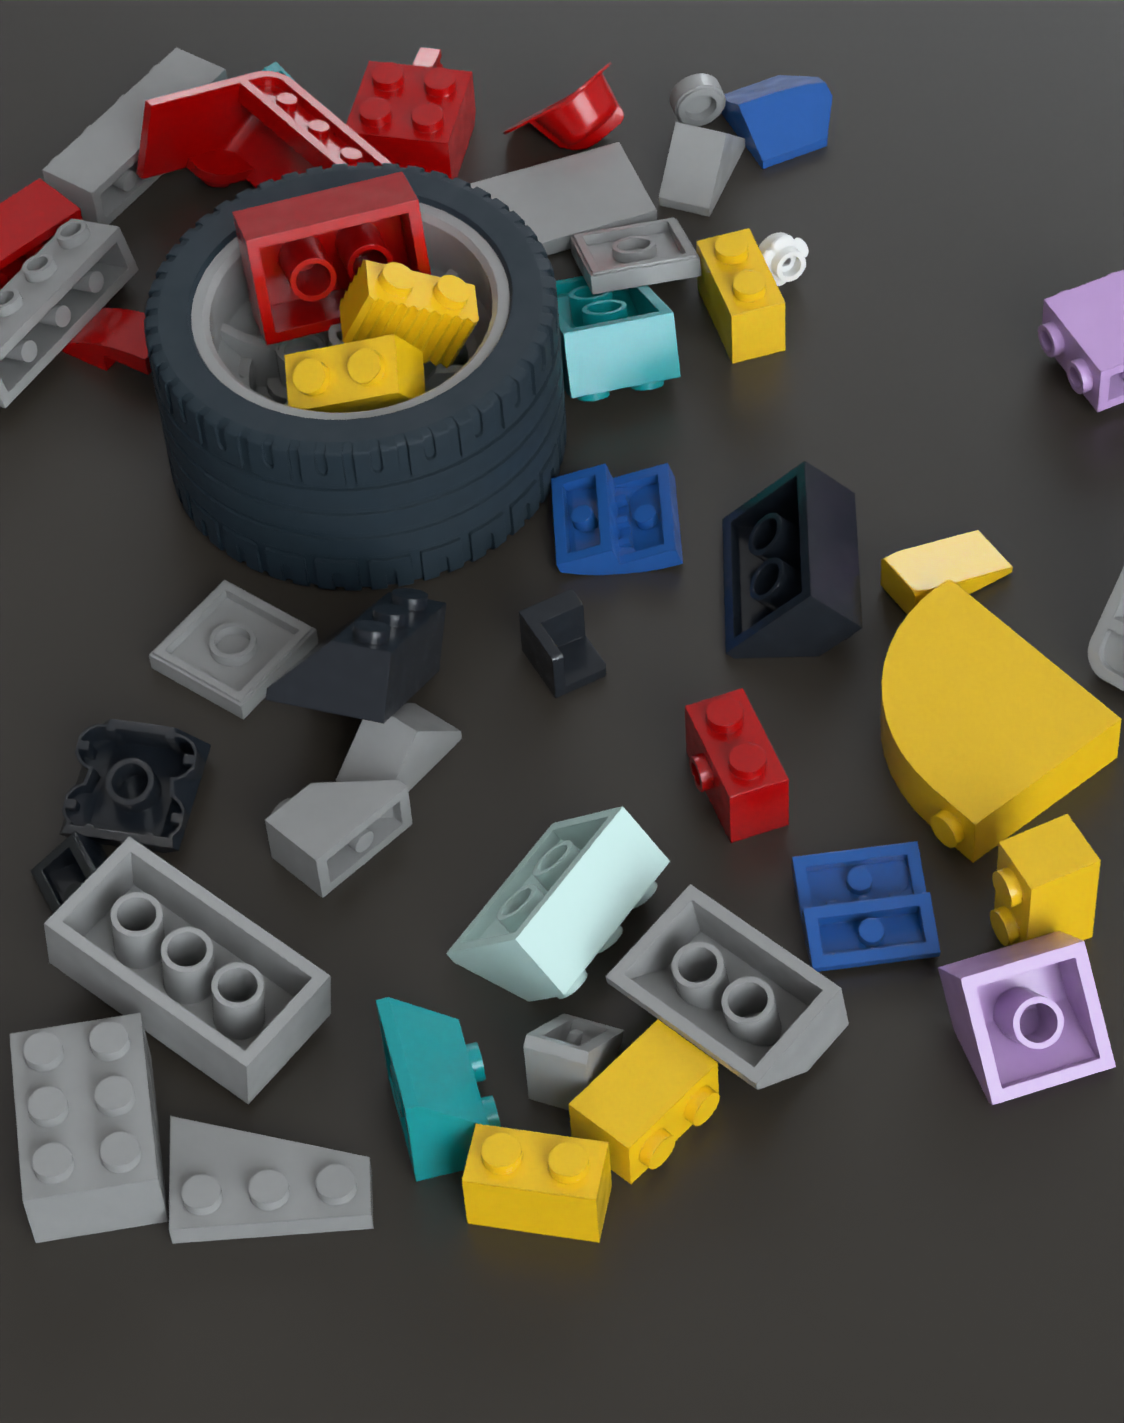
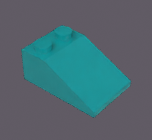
M583 276L556 281L564 390L570 398H577L580 401H597L608 397L612 390L627 387L639 391L653 390L663 386L664 380L681 377L674 312L648 285L592 294Z

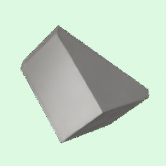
M675 122L658 197L659 205L710 217L745 148V138Z
M405 703L384 724L362 720L336 778V782L400 780L408 786L409 792L462 739L461 731L416 703Z
M563 1013L527 1033L523 1048L529 1099L569 1110V1103L615 1060L622 1044L625 1030Z

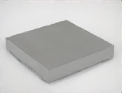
M674 217L578 233L570 236L572 255L592 294L702 276L700 257L677 218L675 219Z
M224 579L149 654L152 669L244 720L266 697L267 687L318 644V636L315 628Z

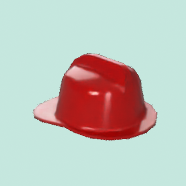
M609 62L572 94L503 131V134L512 132L530 123L561 148L579 150L595 145L622 123L625 117L623 109L603 75V71L612 63Z

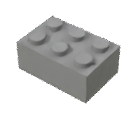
M141 1013L10 1033L22 1201L35 1243L169 1222L152 1059Z

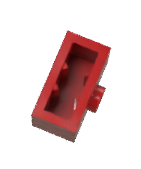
M737 689L686 705V752L689 756L691 773L700 792L706 791L730 843L789 825V778L744 689Z

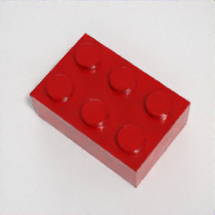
M402 171L232 212L252 313L266 345L328 331L331 325L341 323L339 308L341 298L344 299L345 291H348L349 284L353 282L354 275H357L358 267L361 268L363 259L381 264L397 262L407 266L412 271L431 275L419 201Z

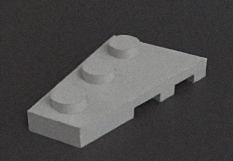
M170 1116L169 1233L172 1244L374 1229L370 1157Z

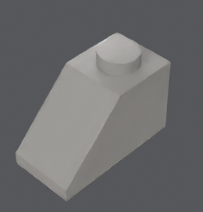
M400 780L310 783L294 797L281 801L272 811L271 815L265 819L271 857L322 898L413 824L408 786Z

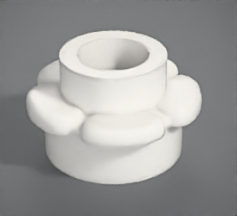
M778 232L769 235L759 245V249L777 286H782L786 282L796 280L806 268L805 257L808 256L809 251L807 244L801 238L793 239L791 235Z

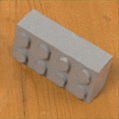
M130 836L44 923L50 964L122 1015L141 1013L144 1029L147 1033L248 1105L331 1014V976Z

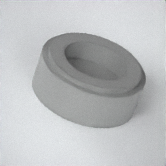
M704 73L693 74L679 81L672 89L669 99L677 120L680 123L697 127L715 120L722 113L726 103L725 95L718 80L712 75Z

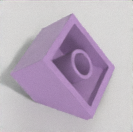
M1057 931L938 967L953 1029L990 1104L995 1105L1116 1067L1085 941Z

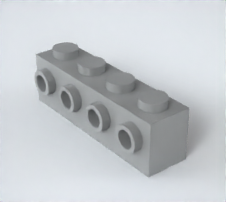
M71 218L57 229L52 239L36 255L24 262L22 269L0 290V407L6 408L139 270L119 226Z

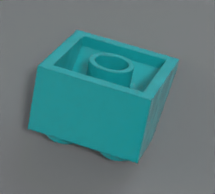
M390 997L375 1000L387 1076L416 1182L464 1170L475 1124L501 1127L493 1095L481 1098L477 1082L486 1080L478 1043L465 1044L459 1019Z

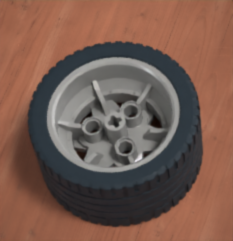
M373 162L357 163V166H348L347 163L333 164L332 168L322 169V166L306 169V173L298 174L296 171L282 175L281 179L277 181L273 179L258 184L254 190L248 188L236 194L234 200L231 202L229 200L224 201L214 208V213H207L195 223L196 227L194 229L189 228L179 239L180 244H175L166 255V261L161 263L155 274L156 279L152 281L148 293L149 298L145 306L144 332L172 479L179 500L183 503L184 510L189 518L195 522V526L203 535L209 536L210 542L220 550L226 549L227 555L240 563L245 561L247 567L260 573L267 571L270 577L286 581L287 578L292 579L294 584L310 587L311 584H316L320 589L335 590L336 587H344L345 591H361L362 587H371L372 590L387 589L388 585L398 584V587L414 584L416 579L423 578L424 581L439 577L440 572L447 570L450 573L462 568L464 562L468 560L474 562L485 556L486 550L489 548L494 550L507 540L508 534L513 536L525 525L524 520H529L539 509V502L543 503L551 491V478L558 477L567 438L556 279L554 278V271L542 243L538 241L534 231L528 225L525 226V221L516 212H509V206L497 198L491 199L490 193L477 186L473 189L469 182L455 177L452 180L448 178L447 174L434 170L428 173L424 171V168L409 165L407 168H400L399 164L383 163L382 166H374ZM402 171L419 201L431 275L438 277L453 275L459 277L465 283L475 285L479 321L451 366L446 369L441 363L437 366L431 361L426 364L423 363L426 393L384 408L349 413L310 411L288 406L284 355L344 344L342 341L341 323L331 325L328 331L266 345L252 313L232 212Z

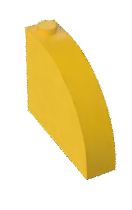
M950 578L927 594L909 612L898 627L884 661L881 681L880 724L884 757L892 778L911 807L931 826L936 837L949 848L955 847L972 863L1118 757L1122 719Z

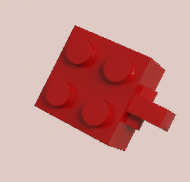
M420 47L412 65L369 61L346 125L392 164H399L400 168H407L408 165L424 168V171L428 173L434 170L447 174L448 178L452 180L455 177L457 178L475 125L476 107L472 71L443 68V65L440 63L442 57L441 49Z

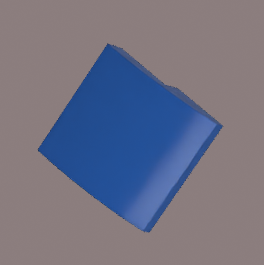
M606 463L551 478L556 565L560 573L578 575L627 574L664 569L683 564L676 482L668 463L614 478Z
M918 841L792 857L791 869L808 958L813 969L821 972L940 956L941 951L931 894L926 892Z

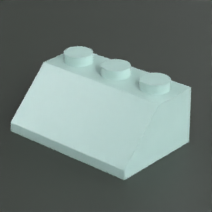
M623 806L552 823L446 954L454 963L528 1002L554 997L559 999L566 998L585 982L588 976L585 969L594 957L612 946L621 936L623 928L620 924L631 910L641 906L655 893L658 886L655 880L670 861Z

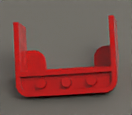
M257 71L145 100L136 174L141 179H146L187 167L205 184L212 187H226L232 183L247 180L257 188L258 184L273 179L277 181L281 179L282 175L296 171L298 174L306 173V169L322 166V169L332 168L333 164L347 163L348 166H357V163L373 162L374 166H382L383 163L391 162L293 79L279 72Z

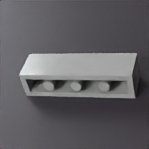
M176 47L159 64L153 66L149 73L126 94L120 96L113 106L93 124L89 125L66 149L49 162L42 170L45 182L81 209L84 221L109 225L161 176L157 175L141 179L136 174L145 100L226 80V69Z

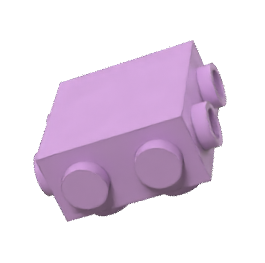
M1124 270L1112 272L1100 279L1070 290L1061 291L1054 296L1044 299L1042 325L1038 328L1039 341L1046 355L1056 358L1066 371L1074 391L1078 394L1083 393L1097 412L1124 403Z

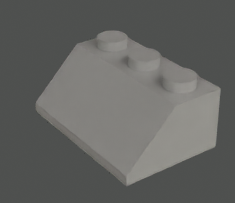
M691 884L606 976L608 984L757 1090L807 1072L849 1025L841 987Z

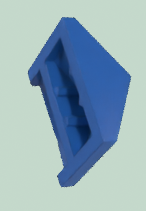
M777 75L724 94L726 103L721 114L738 137L745 138L746 148L762 169L827 146L833 96L827 84L819 77Z

